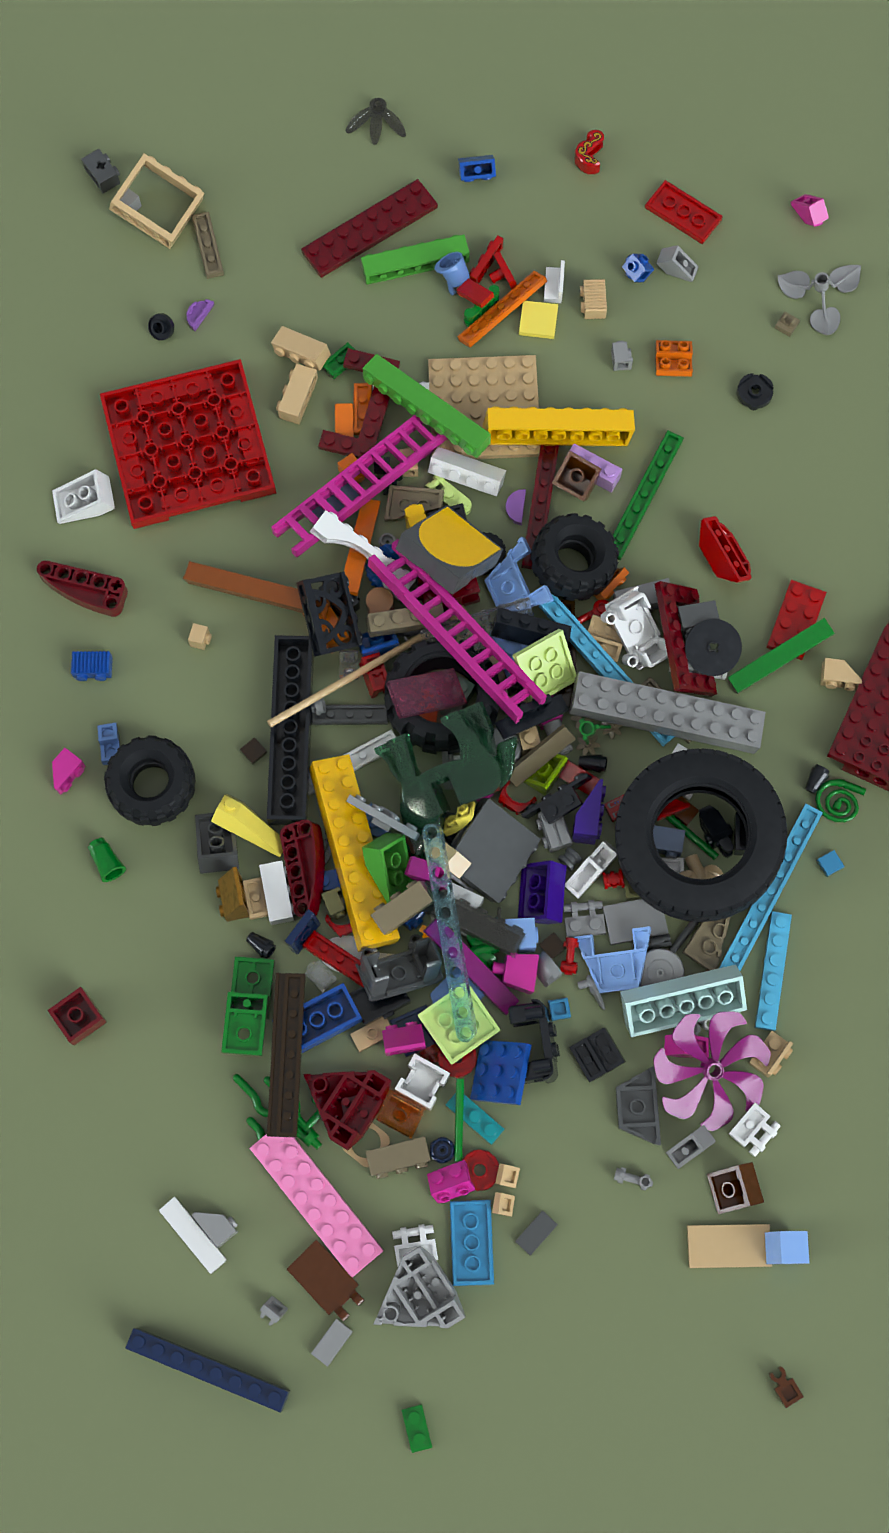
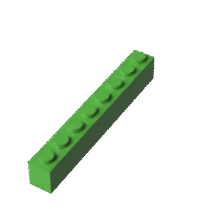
M378 354L363 367V378L366 383L375 386L383 395H388L396 404L405 407L410 414L419 417L424 424H429L438 434L447 437L452 444L460 446L466 454L478 458L491 444V434Z

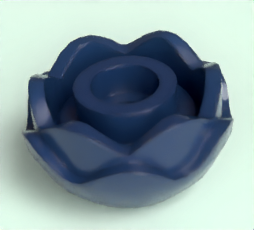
M445 1137L434 1140L430 1145L432 1159L438 1163L450 1161L454 1157L453 1142Z

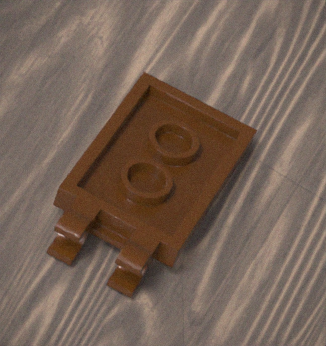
M315 1240L287 1268V1271L328 1315L334 1311L342 1321H345L350 1316L342 1307L350 1298L358 1306L365 1301L355 1290L359 1284L318 1240Z

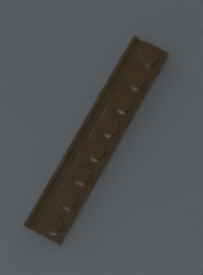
M276 973L267 1137L297 1138L306 974Z

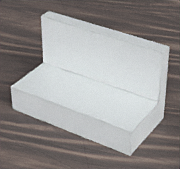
M561 260L560 268L546 267L545 277L547 282L545 283L544 302H562L564 260Z

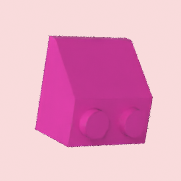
M417 1021L405 1023L406 1027L398 1028L397 1025L386 1026V1030H382L386 1056L426 1050L422 1024H417Z

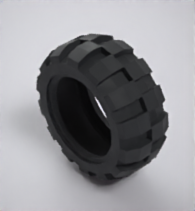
M437 639L435 642L426 643V640H422L411 645L412 650L408 653L402 652L393 662V668L387 673L384 685L387 717L393 729L397 730L400 733L401 739L411 747L417 745L422 748V752L436 755L437 751H448V755L462 752V748L468 745L471 747L475 746L484 739V734L492 729L498 717L500 706ZM474 646L466 650L472 658L479 654L474 650ZM487 659L479 664V666L486 671L492 667V662ZM438 669L458 672L475 684L476 702L469 713L457 721L450 723L428 721L414 711L408 700L410 689L418 678ZM498 674L492 677V680L498 685L500 683Z

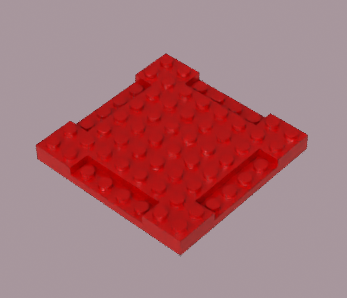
M241 359L100 393L133 529L169 521V517L236 500L245 502L276 494L275 484Z

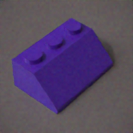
M550 860L528 863L522 869L518 918H535V923L537 924L562 923L566 865Z

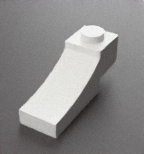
M606 840L603 841L565 883V887L577 898H580L617 858L616 849Z

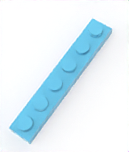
M771 912L755 1028L769 1031L776 1030L791 914Z

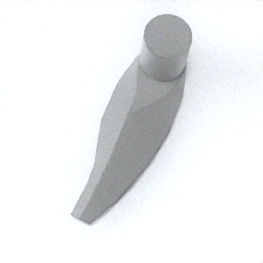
M587 975L586 980L577 982L579 989L589 987L602 1010H605L603 999L593 978Z

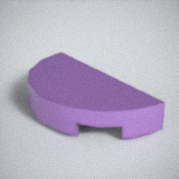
M205 299V301L194 302L189 306L187 322L192 330H197L215 305L214 301Z
M526 489L513 492L508 497L505 506L506 514L515 524L521 526Z

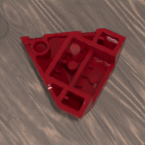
M375 1070L315 1075L303 1074L330 1140L347 1151L365 1135L384 1105L392 1082Z

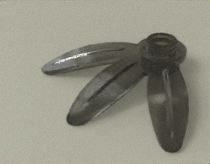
M382 98L372 99L369 104L370 107L356 114L346 128V133L350 134L371 117L370 137L372 144L376 145L381 135L383 117L386 123L399 136H406L402 122L392 111L387 109V103Z

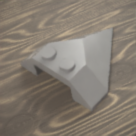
M419 1246L402 1257L373 1325L394 1324V1326H440V1328H449L466 1316L455 1288L435 1257Z

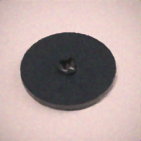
M707 619L699 622L690 630L685 641V653L689 664L697 672L707 676H719L729 672L739 661L742 652V642L739 633L731 624L720 619ZM710 643H717L716 652L709 651V649L711 648Z

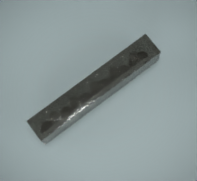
M426 880L424 881L437 901L422 910V912L434 918L439 917L447 925L513 958L516 957L526 938L522 928L516 925L511 927L505 924L506 921L498 916L493 918L487 915L488 911L480 907L475 909L470 906L471 903L462 898L457 900L452 897L453 894L444 889L439 891L435 889L434 884Z

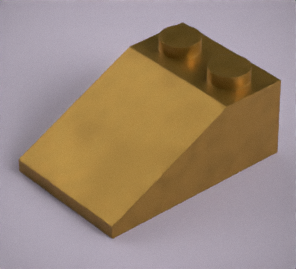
M233 867L218 880L219 886L216 887L217 897L221 898L222 905H219L221 917H225L227 922L249 917L243 879L237 867Z

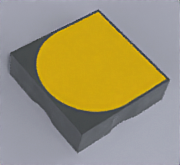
M448 505L402 532L396 546L398 552L423 569L433 580L451 594L466 586L473 578L481 576L496 566L503 551L499 545Z

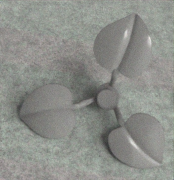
M861 265L839 267L832 271L830 276L827 273L820 272L816 274L815 280H812L811 284L807 273L792 271L778 275V283L783 293L793 299L802 298L806 290H810L814 285L815 290L821 293L822 309L815 310L811 314L810 324L815 331L824 335H831L840 324V313L835 307L826 309L825 291L829 288V284L833 288L837 287L843 293L855 290L860 281Z

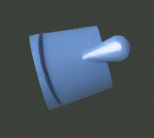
M460 252L447 254L435 265V271L443 275L447 281L449 293L452 296L456 294L454 287L461 286L470 278L465 260Z

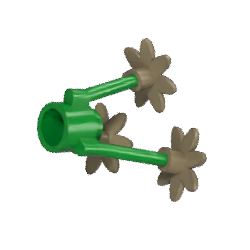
M576 715L571 717V720L577 721L575 727L579 728L580 733L583 735L582 738H577L581 744L576 746L577 750L583 749V756L588 751L595 755L594 748L601 747L599 743H595L598 736H593L597 729H605L603 735L609 733L610 739L614 738L615 733L617 735L622 734L618 729L622 725L609 722L595 725L594 719Z

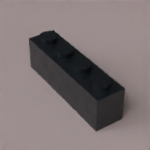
M498 607L492 624L491 636L531 645L555 630L561 629L564 632L568 645L572 626Z

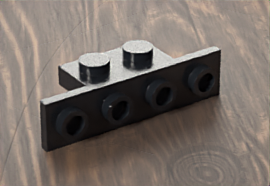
M547 694L543 705H539L534 698L531 702L526 703L524 701L519 703L517 706L524 713L518 723L515 724L508 716L494 724L502 739L505 740L562 715L570 709L561 694L552 698L550 694Z
M587 773L575 776L573 782L561 785L554 794L545 795L541 798L542 801L540 803L531 804L526 807V811L521 814L522 817L529 819L542 811L548 824L554 823L583 805L575 789L593 779L592 776Z

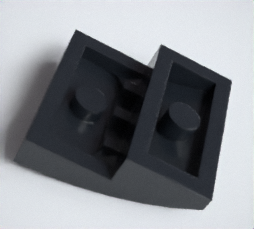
M606 1027L569 1047L589 1083L626 1062Z

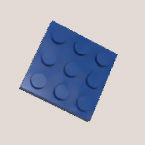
M491 1040L482 1043L479 1049L470 1099L482 1102L521 1105L532 1045L528 1043Z

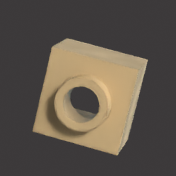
M193 623L188 638L190 647L205 650L206 644H210L212 635L207 626Z

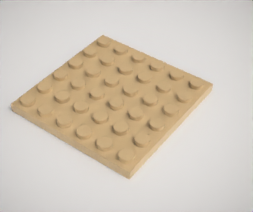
M536 355L428 359L429 391L439 396L443 401L482 428L487 408L498 406L500 408L536 407L539 409ZM431 427V434L435 436L438 433ZM449 439L438 446L472 459L539 457L540 445H489L478 458H475L472 455L466 454L460 446L452 444Z

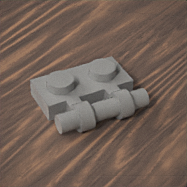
M588 900L585 903L570 902V904H565L563 912H571L572 917L564 918L566 937L574 938L590 934L593 936L605 935L604 914L596 915L595 909L603 908L602 901L594 902V900ZM589 910V915L578 916V911Z

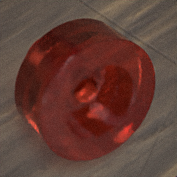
M434 1044L421 1051L419 1055L424 1059H429L434 1064L439 1061L435 1054L440 1049L437 1044Z

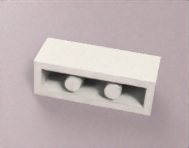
M283 861L259 865L270 924L276 925L294 921L293 915L296 914L290 900V887L287 884V871Z

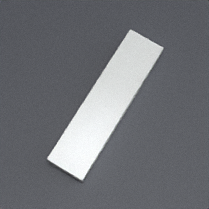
M173 1197L159 1210L210 1274L227 1261L176 1197Z

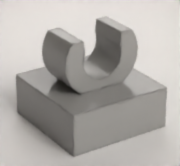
M271 1296L260 1309L262 1312L260 1318H263L265 1315L271 1319L269 1325L271 1326L281 1319L288 1308Z

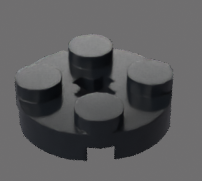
M754 373L745 375L740 380L736 394L744 406L754 411L770 403L774 387L772 381L763 374L753 375ZM752 388L755 390L758 388V394L752 393Z

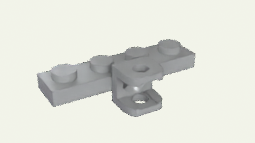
M358 794L355 797L349 795L346 802L374 817L371 822L372 824L388 833L392 827L417 841L420 836L416 832L417 827L408 822L406 826L399 822L400 818L397 814L374 803L371 807L365 803L367 799Z

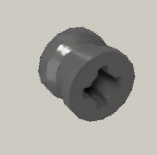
M570 847L565 850L564 855H560L557 858L571 872L574 866L582 861L580 855Z

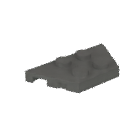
M653 1066L615 1088L618 1129L660 1146L661 1137L656 1076Z

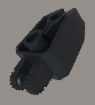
M711 805L699 809L700 827L704 832L706 843L713 849L718 848L723 857L728 858L732 856L734 846L731 841L733 830L730 824L726 823L720 812Z

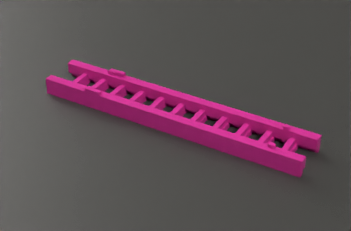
M416 415L412 416L271 526L272 533L278 538L288 529L292 528L302 539V541L291 548L292 554L296 558L320 540L312 533L309 534L298 523L302 518L306 517L315 525L319 518L312 511L320 506L324 511L336 514L338 520L343 522L420 460L425 459L434 452V449L448 438L440 434L433 436L422 425L424 423ZM415 430L427 440L421 447L408 436ZM402 440L414 451L407 458L395 447ZM388 451L400 462L393 469L381 458ZM374 462L387 473L380 479L367 469ZM360 473L373 484L366 490L354 480ZM347 483L359 494L352 501L340 490ZM332 495L345 506L338 512L326 501Z
M398 539L392 542L391 548L400 558L388 564L387 567L375 554L368 558V567L515 724L519 722L524 713L517 705L531 695L539 705L545 703L547 695L451 594L433 580L428 573L396 550ZM407 564L412 571L397 579L393 572ZM419 577L424 584L410 592L404 585ZM431 589L436 597L422 605L416 598ZM443 602L449 609L434 618L428 611ZM455 615L461 623L446 631L441 624ZM467 628L473 635L459 644L453 637ZM481 642L486 649L472 658L466 650ZM493 655L499 662L484 671L479 664ZM506 669L511 676L497 685L492 680V677ZM519 682L524 689L509 698L505 691Z

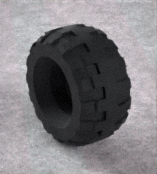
M570 513L566 516L559 515L549 523H546L533 543L530 560H532L531 568L535 577L539 578V584L541 586L546 585L554 596H562L564 600L574 601L575 599L583 601L590 599L591 596H597L610 583L619 563L617 562L619 556L617 544H614L615 539L611 532H607L604 529L605 525L600 521L597 523L592 520L591 516L583 515L582 517L578 516V513ZM569 548L580 552L587 561L588 569L577 571L568 568L560 560L558 551Z
M148 735L145 738L136 737L131 739V742L128 744H122L107 763L108 767L104 775L108 799L121 816L135 824L158 826L167 821L171 822L177 818L178 814L186 810L190 799L193 798L196 780L192 763L180 746H177L167 738L163 739ZM152 767L165 770L169 780L166 788L160 794L147 798L141 797L135 792L133 787L134 781L140 772Z

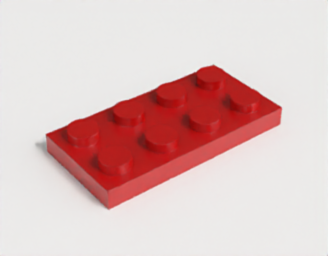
M791 580L766 648L773 650L815 624L827 592ZM805 653L797 657V659L802 660Z

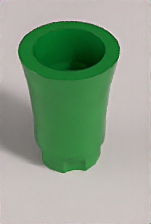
M103 837L89 843L88 849L99 871L102 882L113 881L126 871V867Z

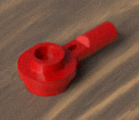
M604 599L597 600L591 611L576 619L582 624L591 619L593 614L601 616L606 611L605 604L609 602Z

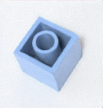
M535 918L505 919L506 954L535 952L536 943H538V927H535Z
M765 1232L766 1264L809 1263L808 1232Z

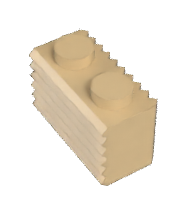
M605 279L583 280V286H580L579 291L580 297H583L580 309L581 313H584V319L606 318Z

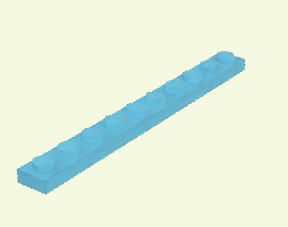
M552 594L553 602L538 606L551 621L572 626L569 642L600 676L633 683L558 597ZM650 732L663 747L675 738V736Z
M808 804L804 805L787 837L784 859L774 881L767 891L752 904L719 968L736 964L739 971H741L823 812Z

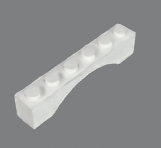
M325 510L310 530V533L323 543L345 545L363 554L367 559L375 554L386 567L395 561L383 555V551L380 548L370 545L368 539L363 535L356 534L349 524H343L339 521L338 516L333 512ZM399 568L393 574L397 579H400L410 571ZM416 579L412 580L404 586L409 590V588L412 586ZM383 583L384 588L388 589L392 593V595L396 599H398L397 596Z

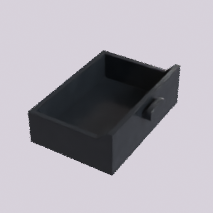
M363 987L349 993L362 1017L364 1026L381 1017L385 1020L393 1016L395 1011L411 1003L407 993L377 1001H370Z

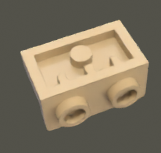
M772 1030L763 1041L771 1052L768 1066H765L755 1057H752L748 1063L766 1077H770L772 1074L776 1075L782 1067L779 1063L783 1058L787 1060L793 1051L791 1049L793 1043L791 1041L787 1042Z

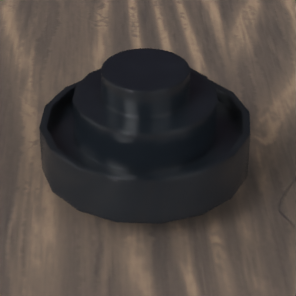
M158 313L149 319L148 330L155 339L166 340L174 333V323L167 314Z

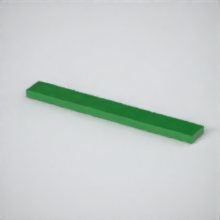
M667 430L613 533L614 544H617L619 552L617 559L620 561L683 442L684 437Z

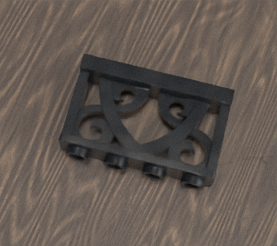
M344 571L305 579L296 583L314 657L362 646L363 637L357 625L358 616L354 612V600L348 588L349 579ZM330 581L336 582L338 592H334V586L329 589V593L326 592L327 584ZM323 582L322 590L312 589L311 584ZM320 598H322L321 606L316 607L315 601L317 600L318 602H320ZM326 600L341 611L334 628L328 621L319 619L318 614L324 610ZM322 625H326L328 628L325 632L322 631ZM347 630L350 640L348 643H343L339 640L337 634L339 633L341 637L346 638L344 632ZM334 639L338 646L327 649L326 643Z

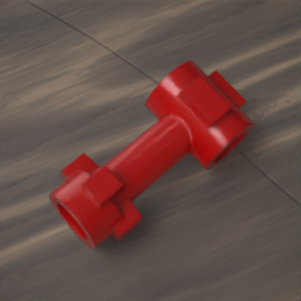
M566 937V941H564L563 946L567 947L566 961H561L560 970L565 975L577 974L578 962H574L575 948L579 947L578 938Z

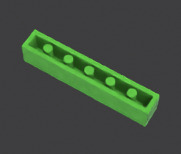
M453 235L450 238L436 239L432 242H421L409 247L403 246L391 251L385 250L382 253L367 254L361 257L366 284L435 270L436 263L452 252H460L465 263L469 262L470 252L465 235Z

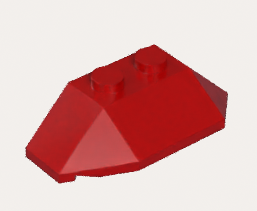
M716 516L703 518L700 527L699 547L716 577L736 583L750 580L752 578L750 563L733 534L724 524L719 522Z

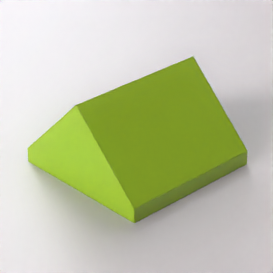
M557 754L526 779L524 783L542 795H547L566 766L568 758Z

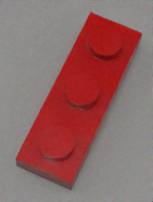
M497 235L494 241H490L486 253L480 256L476 268L473 267L469 273L472 281L480 283L495 261L493 254L498 251L501 252L503 249L504 238Z

